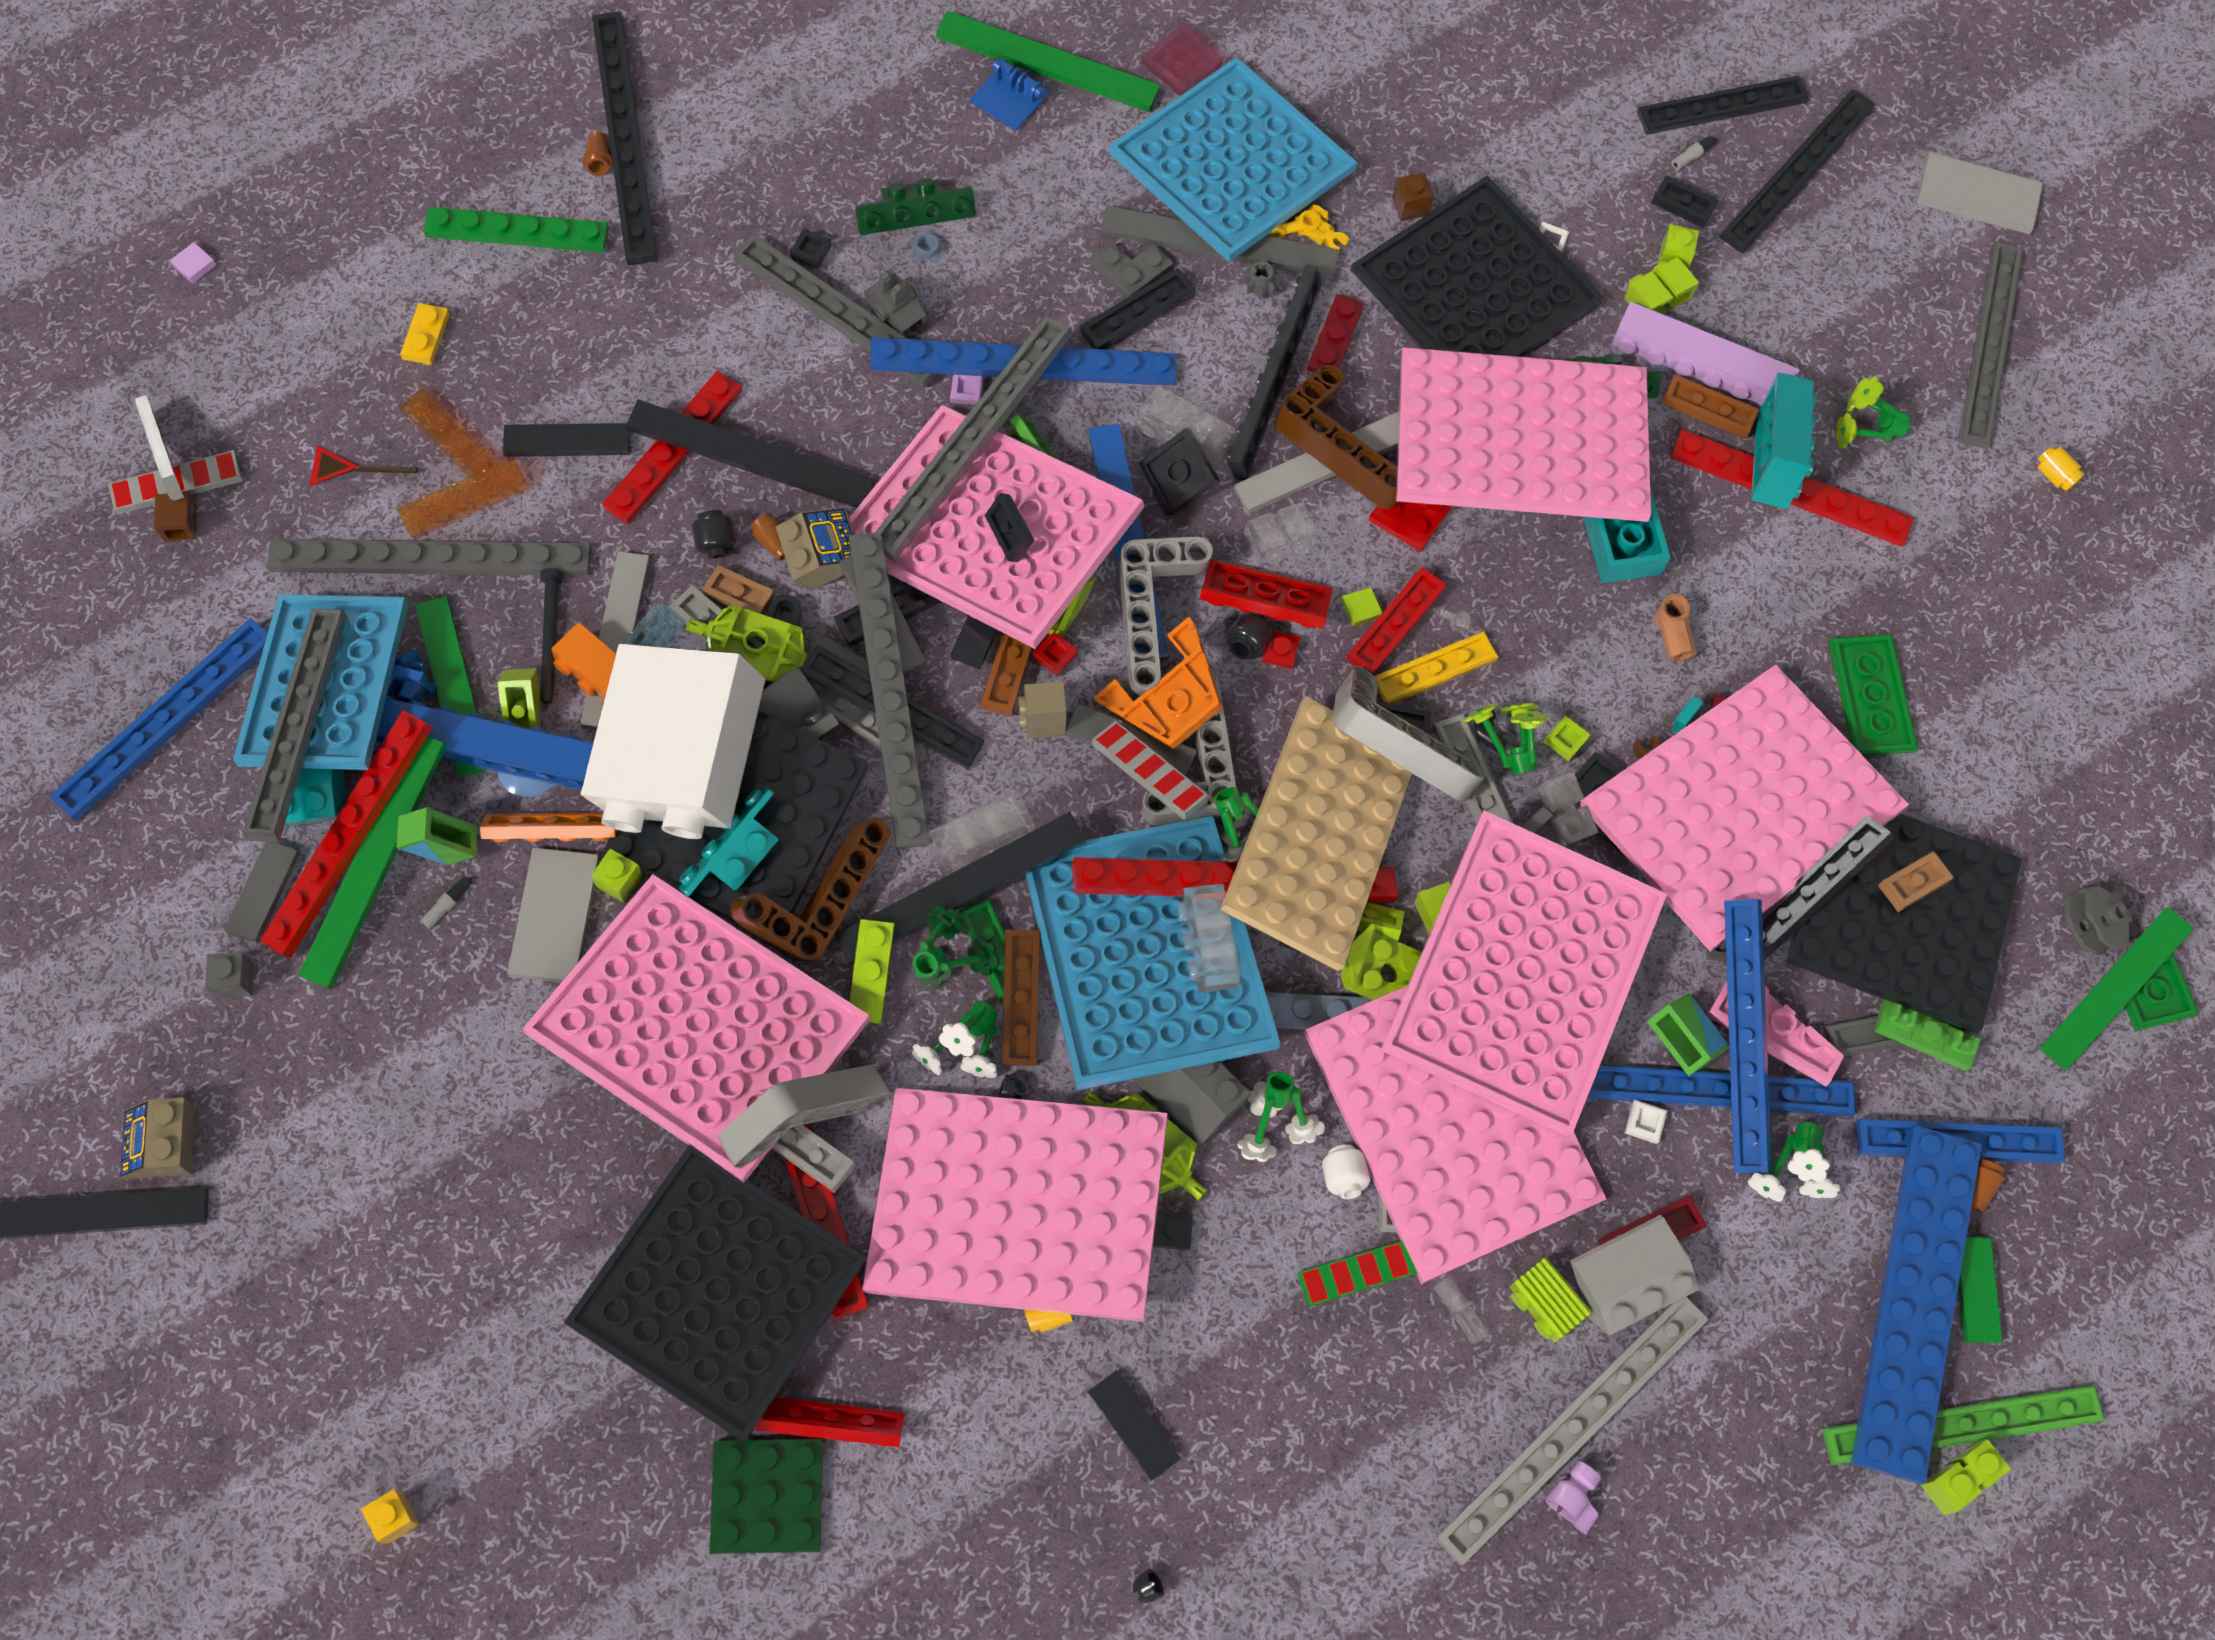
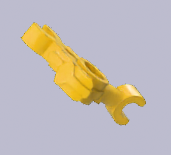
M1317 205L1310 206L1309 210L1295 217L1294 221L1283 223L1267 234L1270 237L1283 238L1287 234L1298 233L1299 236H1308L1320 246L1326 244L1327 248L1338 250L1340 248L1334 242H1341L1345 246L1349 242L1346 234L1334 232L1335 229L1327 223L1329 220L1328 212Z

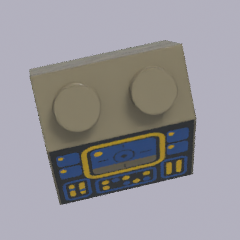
M843 507L801 512L776 526L794 582L812 591L844 575L839 563L842 559L851 556L849 535H855L847 509Z
M182 1097L150 1099L124 1110L120 1179L192 1175L196 1106Z

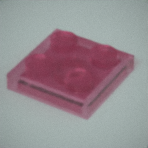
M1181 25L1142 56V64L1179 96L1223 66L1224 60L1184 25Z

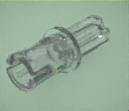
M1452 1275L1437 1283L1433 1289L1451 1313L1449 1315L1450 1319H1456L1470 1342L1478 1344L1489 1335L1488 1331L1471 1307L1474 1303L1472 1300L1468 1301L1465 1295H1463Z

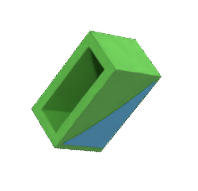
M426 807L398 816L396 848L444 865H452L476 857L478 826Z
M1690 993L1669 1003L1647 1021L1688 1076L1709 1065L1730 1048L1727 1041Z

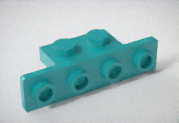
M762 786L760 789L755 788L749 793L744 801L746 804L745 808L739 815H733L730 829L722 828L725 832L717 841L713 839L705 846L701 852L703 858L696 867L692 865L682 874L679 880L682 884L678 887L680 891L689 896L709 871L734 891L741 886L779 840L753 819L774 794L770 788Z

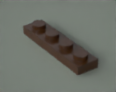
M1005 930L1001 1066H1036L1040 930Z

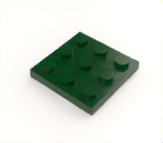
M823 1439L747 1440L745 1444L740 1440L714 1441L709 1554L821 1553Z

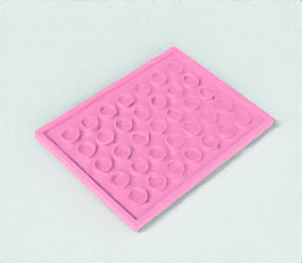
M1402 348L1396 501L1648 522L1651 516L1646 367Z
M944 405L940 406L849 517L855 535L876 532L966 418L965 415ZM997 431L898 559L893 561L885 557L887 573L1036 649L1143 510V500ZM1000 493L1011 495L1035 540L1018 563L1007 560L984 516Z
M1777 665L1768 669L1590 793L1580 803V806L1653 888L1667 894L1665 902L1710 952L1726 941L1724 901L1762 900L1763 914L1793 890L1796 881L1864 817L1869 816L1884 826L1902 813L1909 805Z
M1483 810L1389 1028L1381 1051L1570 1137L1574 1132L1667 894Z
M652 874L524 1026L523 1031L527 1036L686 1144H691L738 1179L745 1182L772 1146L751 1163L735 1168L719 1142L718 1134L774 1085L784 1081L830 1073L870 1021L867 1013Z
M1406 986L1305 1029L1303 1033L1358 1150L1365 1156L1369 1174L1387 1208L1392 1223L1397 1229L1400 1240L1403 1241L1418 1272L1417 1276L1422 1284L1606 1200V1197L1574 1132L1570 1137H1567L1381 1051V1047L1406 991Z
M896 1088L862 1290L869 1294L1144 1322L1168 1114Z

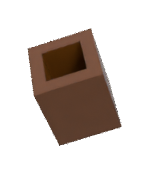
M1425 172L1398 177L1392 199L1400 221L1421 218L1429 214L1434 195Z
M168 492L166 494H155L154 529L164 542L196 539L197 505L188 492H182L184 498L175 501L170 499Z

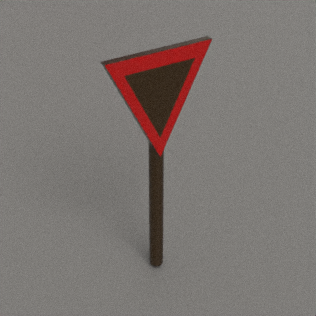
M317 445L309 486L352 471L416 474L418 469L416 467L354 465Z

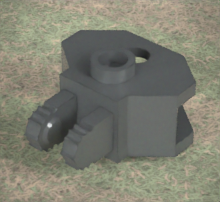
M892 269L884 271L880 275L878 282L864 291L866 301L878 318L905 337L908 335V327L915 322L924 324L927 321L926 313L917 300V293L914 287L909 282H903Z
M2097 885L2074 891L2065 897V919L2080 947L2095 955H2100L2109 948L2117 951L2129 944V923L2133 921L2131 916L2138 909L2135 903L2124 905L2121 898L2128 893L2126 886H2119L2107 891Z

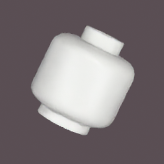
M1352 1145L1336 1146L1329 1150L1328 1155L1323 1159L1322 1169L1329 1192L1340 1195L1343 1199H1353L1358 1197L1361 1191L1370 1183L1365 1156Z

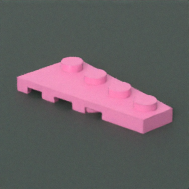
M1726 981L1707 1017L1729 1030ZM1765 986L1767 1053L1822 1085L1827 1086L1831 1082L1844 1055L1811 1026L1806 1027L1795 1017L1796 1012L1787 1004L1782 1006L1769 994L1770 989Z

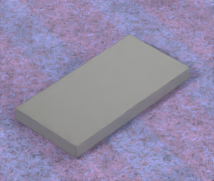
M1929 151L1916 203L2030 234L2034 229L2043 183Z
M532 848L507 972L509 977L562 982L581 960L595 887L591 875L599 865V855Z

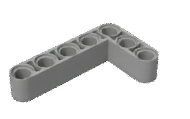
M1203 537L1135 539L1125 543L1121 550L1119 576L1128 680L1131 692L1137 697H1140L1147 690L1154 688L1161 677L1152 577L1198 575L1206 571L1213 554V548L1211 543ZM1199 552L1204 556V559L1195 560L1190 556V553ZM1167 553L1171 555L1173 560L1166 562L1161 560L1158 555ZM1131 554L1137 555L1142 561L1132 563L1127 559V556ZM1138 584L1143 587L1144 592L1135 593L1131 591L1129 586ZM1141 614L1147 619V622L1137 623L1132 619V616ZM1143 644L1149 648L1150 652L1140 654L1135 650L1134 646ZM1142 674L1148 675L1153 682L1148 685L1142 684L1137 680V676Z
M1209 663L1222 702L1218 673L1216 668ZM1221 709L1194 732L1202 782L1194 784L1208 794V802L1188 819L1183 820L1147 791L1143 796L1141 812L1146 822L1152 825H1163L1213 816L1214 819L1222 818L1213 801V797L1226 788L1236 787L1224 709ZM1214 736L1219 742L1209 743L1204 738ZM1217 765L1224 771L1222 773H1213L1209 767ZM1158 802L1162 804L1165 808L1160 811L1152 810L1149 807V805L1151 803Z
M1354 667L1336 692L1333 713L1334 724L1344 733L1459 801L1466 802L1484 779L1485 772L1472 760L1376 703L1377 679L1364 668Z
M874 1065L784 1081L764 1092L723 1129L717 1138L733 1166L740 1168L757 1159L794 1126L868 1111L872 1109V1104L883 1098L888 1100L892 1094Z

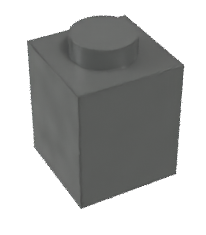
M242 952L207 955L205 988L216 998L252 996L253 963Z

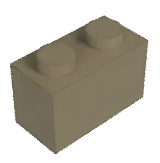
M1064 682L1024 684V696L1018 697L1019 727L1020 729H1026L1027 739L1065 736L1067 711Z

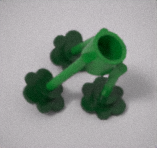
M937 904L926 917V922L931 925L929 928L931 935L926 941L921 943L922 951L918 952L913 959L917 981L921 985L931 984V986L938 988L942 985V980L945 981L951 978L952 968L967 964L970 965L973 972H981L982 975L988 976L991 974L992 969H996L1000 963L998 955L995 954V944L987 943L985 938L978 937L974 940L973 946L969 947L968 957L948 961L947 955L940 948L934 947L933 943L937 938L943 936L947 940H952L955 937V933H960L963 930L964 925L957 918L958 913L955 909L950 908L947 910L945 906Z

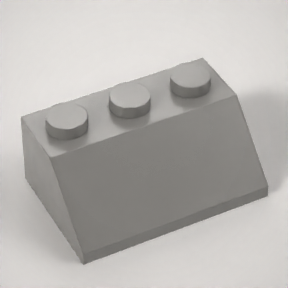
M1661 1215L1570 1260L1583 1302L1592 1312L1589 1315L1590 1320L1609 1336L1699 1290L1691 1260Z

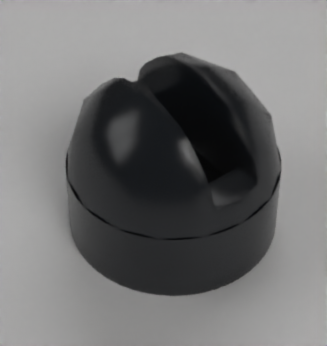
M1005 1074L998 1097L1022 1099V1095L1016 1092H1025L1024 1084L1018 1078Z
M1148 1569L1134 1579L1132 1591L1133 1593L1139 1592L1140 1596L1137 1599L1139 1602H1154L1164 1595L1163 1584L1153 1570Z

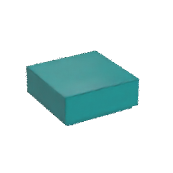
M1695 696L1691 697L1675 718L1672 729L1673 734H1677L1700 717L1703 701Z

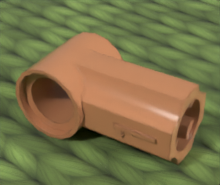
M1679 594L1667 596L1654 613V621L1661 629L1668 660L1672 661L1686 660L1697 654L1688 619L1690 604L1684 596ZM1666 609L1674 611L1677 617L1671 616Z

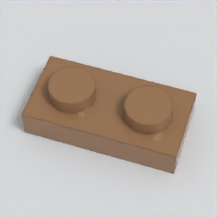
M720 565L716 566L702 589L706 597L727 607L735 605L764 615L775 596L774 590Z
M1933 851L1886 878L1878 886L1895 909L1900 912L1948 884L1954 877Z

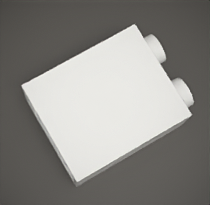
M619 644L581 796L604 811L601 821L604 825L620 831L641 832L644 819L663 821V831L687 839H701L704 826L730 829L766 678L740 654Z

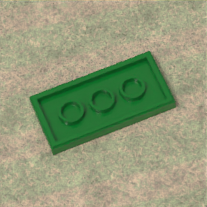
M1892 634L1831 638L1828 644L1850 743L1863 757L1915 753L1918 750Z

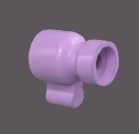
M1577 1461L1570 1471V1479L1560 1480L1546 1498V1502L1555 1511H1557L1560 1505L1563 1510L1559 1514L1570 1521L1583 1534H1587L1599 1517L1597 1511L1589 1502L1587 1492L1596 1488L1601 1481V1477L1590 1466Z

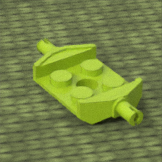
M735 605L724 608L714 621H709V624L689 618V623L686 625V631L704 636L708 640V651L740 654L766 678V681L772 683L796 667L801 670L808 659V653L804 652L803 631L801 627ZM758 636L765 641V644L761 648L752 649L747 645L748 639Z
M1369 925L1354 938L1346 963L1341 970V980L1345 989L1373 1001L1408 986L1422 952L1375 932V926ZM1382 966H1388L1393 970L1395 975L1393 982H1387L1382 978Z
M1090 1091L1088 1096H1085L1082 1101L1087 1106L1159 1112L1138 1093L1128 1095L1113 1104L1109 1102L1106 1104ZM1170 1120L1167 1122L1159 1195L1179 1186L1180 1188L1184 1187L1185 1190L1199 1201L1208 1189L1191 1177L1192 1172L1190 1168L1197 1143Z

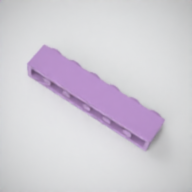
M1631 301L1612 342V345L1617 346L1624 353L1637 354L1646 358L1651 364H1662L1674 369L1681 376L1694 377L1703 381L1708 387H1719L1731 392L1738 399H1749L1759 403L1760 406L1778 372L1797 377L1800 371L1796 367Z

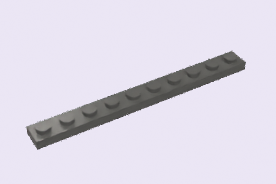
M1045 316L876 530V532H881L885 557L893 561L898 559L1073 335L1071 326Z
M881 532L849 535V546L896 850L929 845V836Z
M270 539L267 569L269 572L540 575L543 569L555 568L561 570L563 575L589 576L590 543Z

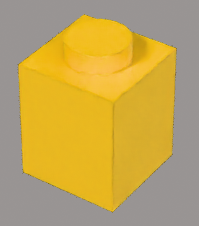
M396 1489L389 1491L361 1508L376 1541L386 1545L420 1525L405 1494Z

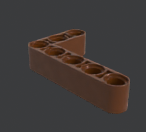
M1323 365L1285 397L1275 419L1276 429L1374 504L1384 509H1392L1398 503L1396 501L1398 468L1324 413L1335 401L1344 381V375L1339 368L1333 365Z
M870 818L853 825L799 918L760 893H751L737 897L731 905L732 918L739 925L795 961L819 958L828 946L890 837L888 824L881 818ZM868 826L874 832L873 841L867 838L866 829ZM851 854H854L858 859L856 869L851 866ZM836 881L839 882V884L842 887V893L840 897H838L834 892V884ZM748 901H751L755 906V915L753 917H750L746 912ZM820 909L826 915L824 925H821L817 919V913ZM776 919H778L783 926V930L780 936H778L773 929V924ZM803 937L808 940L810 947L806 954L801 949Z

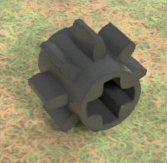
M1263 259L1254 264L1248 263L1247 272L1243 273L1242 283L1248 284L1247 294L1253 293L1258 295L1259 299L1267 293L1274 295L1275 286L1279 285L1280 275L1274 274L1275 264L1270 265L1268 262L1263 261Z

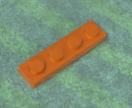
M604 812L492 813L485 815L480 826L481 839H492L494 842H506L510 839H525L529 842H537L544 838H558L560 841L592 838L595 841H605L615 838L617 830L601 822Z

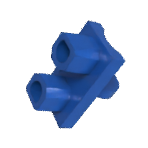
M408 650L402 657L397 656L395 658L387 695L392 696L397 685L402 686L397 696L406 703L409 700L420 702L424 693L434 695L437 686L427 681L426 674L424 673L427 665L422 663L420 653Z

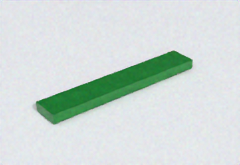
M447 596L415 604L433 679L437 686L436 690L440 706L450 708L458 714L469 716L472 713L478 714ZM455 762L460 778L487 770Z
M2166 907L2038 1049L2064 1071L2068 1070L2194 928Z

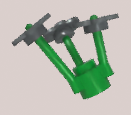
M1230 787L1217 793L1213 801L1225 827V832L1219 834L1225 854L1221 859L1222 861L1234 862L1240 859L1250 832H1241L1239 828H1235L1233 822L1240 820L1245 815V807L1255 816H1257L1259 809L1251 801L1248 792L1240 794L1236 787Z

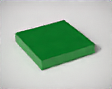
M2173 953L2124 1006L2135 1032L2199 1015Z

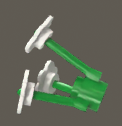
M976 1001L969 1012H965L954 1026L945 1024L943 1033L939 1037V1042L933 1048L929 1046L921 1047L915 1044L912 1051L913 1056L926 1069L936 1075H940L942 1069L940 1068L941 1063L939 1062L940 1057L938 1053L944 1047H948L951 1054L955 1056L960 1053L967 1056L962 1059L960 1068L963 1071L982 1078L984 1076L996 1078L997 1066L986 1057L992 1037L997 1031V1027L993 1024L997 1018L996 1010L986 1002ZM984 1034L985 1037L979 1055H973L970 1058L969 1056L975 1050L973 1046L976 1042L975 1037H980Z
M1271 1072L1267 1078V1083L1259 1081L1254 1085L1253 1091H1250L1251 1095L1248 1100L1251 1102L1250 1110L1254 1115L1261 1116L1257 1134H1246L1243 1140L1238 1141L1237 1146L1242 1150V1156L1249 1160L1257 1159L1260 1162H1266L1268 1158L1275 1157L1277 1150L1274 1146L1270 1145V1140L1264 1138L1269 1117H1274L1277 1111L1282 1110L1291 1101L1294 1102L1297 1114L1293 1116L1292 1123L1288 1124L1285 1130L1293 1144H1301L1304 1141L1307 1143L1314 1142L1316 1136L1321 1135L1325 1131V1126L1323 1122L1319 1121L1317 1115H1305L1301 1102V1089L1294 1087L1293 1078L1285 1072Z
M1812 1122L1798 1124L1795 1135L1790 1134L1787 1136L1786 1145L1775 1163L1772 1173L1762 1175L1754 1173L1748 1180L1749 1186L1766 1198L1770 1197L1774 1201H1782L1786 1189L1781 1186L1777 1177L1792 1149H1795L1794 1159L1789 1161L1788 1169L1791 1173L1798 1174L1800 1180L1806 1181L1804 1186L1799 1188V1192L1803 1195H1810L1813 1198L1836 1197L1840 1191V1185L1833 1184L1831 1180L1826 1178V1170L1829 1169L1830 1163L1828 1160L1823 1159L1825 1146L1822 1145L1824 1135L1822 1127Z

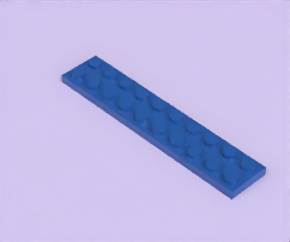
M1914 1125L1909 1130L1851 1465L1922 1485L1926 1484L1982 1144Z

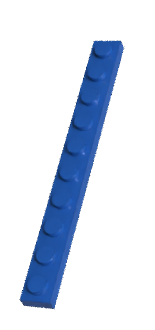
M871 337L870 370L998 377L1022 345ZM1063 347L1039 379L1174 385L1176 381L1175 353Z

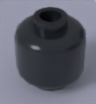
M711 510L698 514V519L692 524L696 550L700 553L708 554L710 559L727 556V550L733 548L736 544L732 519L727 515H723L721 510Z
M1244 613L1236 619L1227 632L1226 641L1230 651L1237 658L1254 660L1262 655L1271 642L1273 630L1269 622L1262 615Z

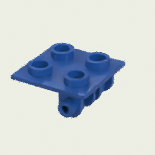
M996 59L992 65V69L995 72L969 99V102L1016 131L1045 100L1050 91L1044 88L1040 81L1036 82L1029 78L1026 72L1021 73V69H1014L1008 64L1007 60Z

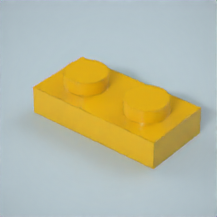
M418 303L400 353L403 360L429 365L433 364L450 315L448 308Z

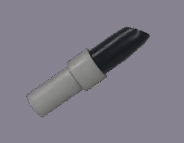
M1707 136L1700 142L1694 143L1684 153L1672 160V166L1679 170L1692 160L1695 161L1705 151L1710 149L1718 139Z
M469 877L460 879L447 893H443L437 899V903L419 921L430 930L446 912H449L457 904L456 902L472 884V879Z

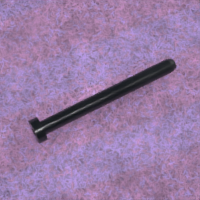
M546 568L540 572V581L545 583L540 700L543 704H551L554 695L555 669L553 664L555 659L551 648L556 644L558 583L563 582V572L555 568Z

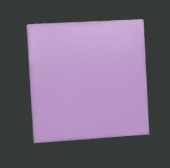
M194 242L170 260L172 265L192 284L216 266L214 260Z
M953 375L950 403L976 405L982 397L984 376Z

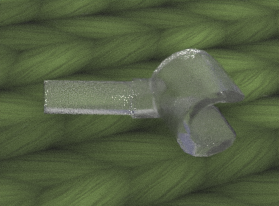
M1433 604L1431 606V612L1453 622V632L1465 636L1468 635L1471 617L1467 612L1459 611L1455 614Z

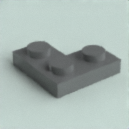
M1112 241L1089 257V264L1125 298L1155 282L1173 268V262L1154 244L1132 260Z

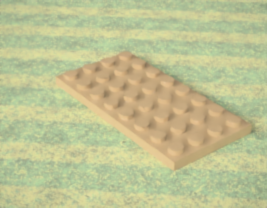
M1306 696L1299 705L1220 910L1340 971L1346 963L1412 773L1341 731L1333 722L1334 711Z

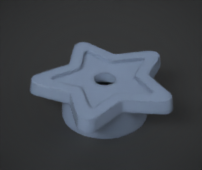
M929 230L926 233L920 234L916 239L908 241L909 245L915 250L914 262L928 259L938 263V252L947 246L946 242L938 241V238ZM929 246L930 249L925 250L924 247Z

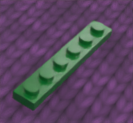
M428 207L423 233L427 238L605 253L609 226L608 222Z

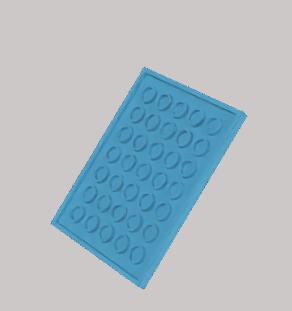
M1213 816L1086 840L1085 844L1025 874L1077 1090L1280 1048V1040L1245 922L1220 910L1224 898L1074 894L1072 861L1074 857L1227 862L1221 859L1225 854Z

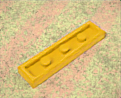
M1483 631L1374 676L1378 682L1377 693L1382 702L1394 704L1496 662L1499 657Z

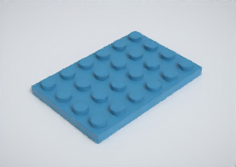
M278 594L233 757L237 767H263L312 608L344 610L347 620L302 768L369 770L409 605L405 597Z

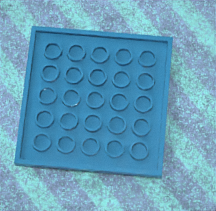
M1237 57L1110 144L1108 151L1117 162L1228 262L1235 259L1272 232L1274 228L1283 224L1354 172L1358 163Z

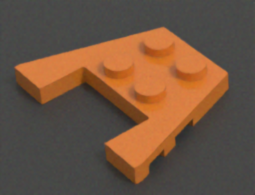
M1190 617L1186 618L1167 634L1185 659L1161 678L1154 688L1147 690L1138 699L1133 701L1122 685L1114 679L1093 697L1106 709L1172 749H1175L1223 709L1197 626Z

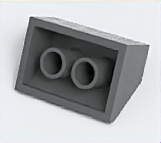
M1220 1061L1132 1079L1164 1113L1168 1114V1117L1187 1136L1197 1143L1198 1148L1246 1105L1251 1095Z

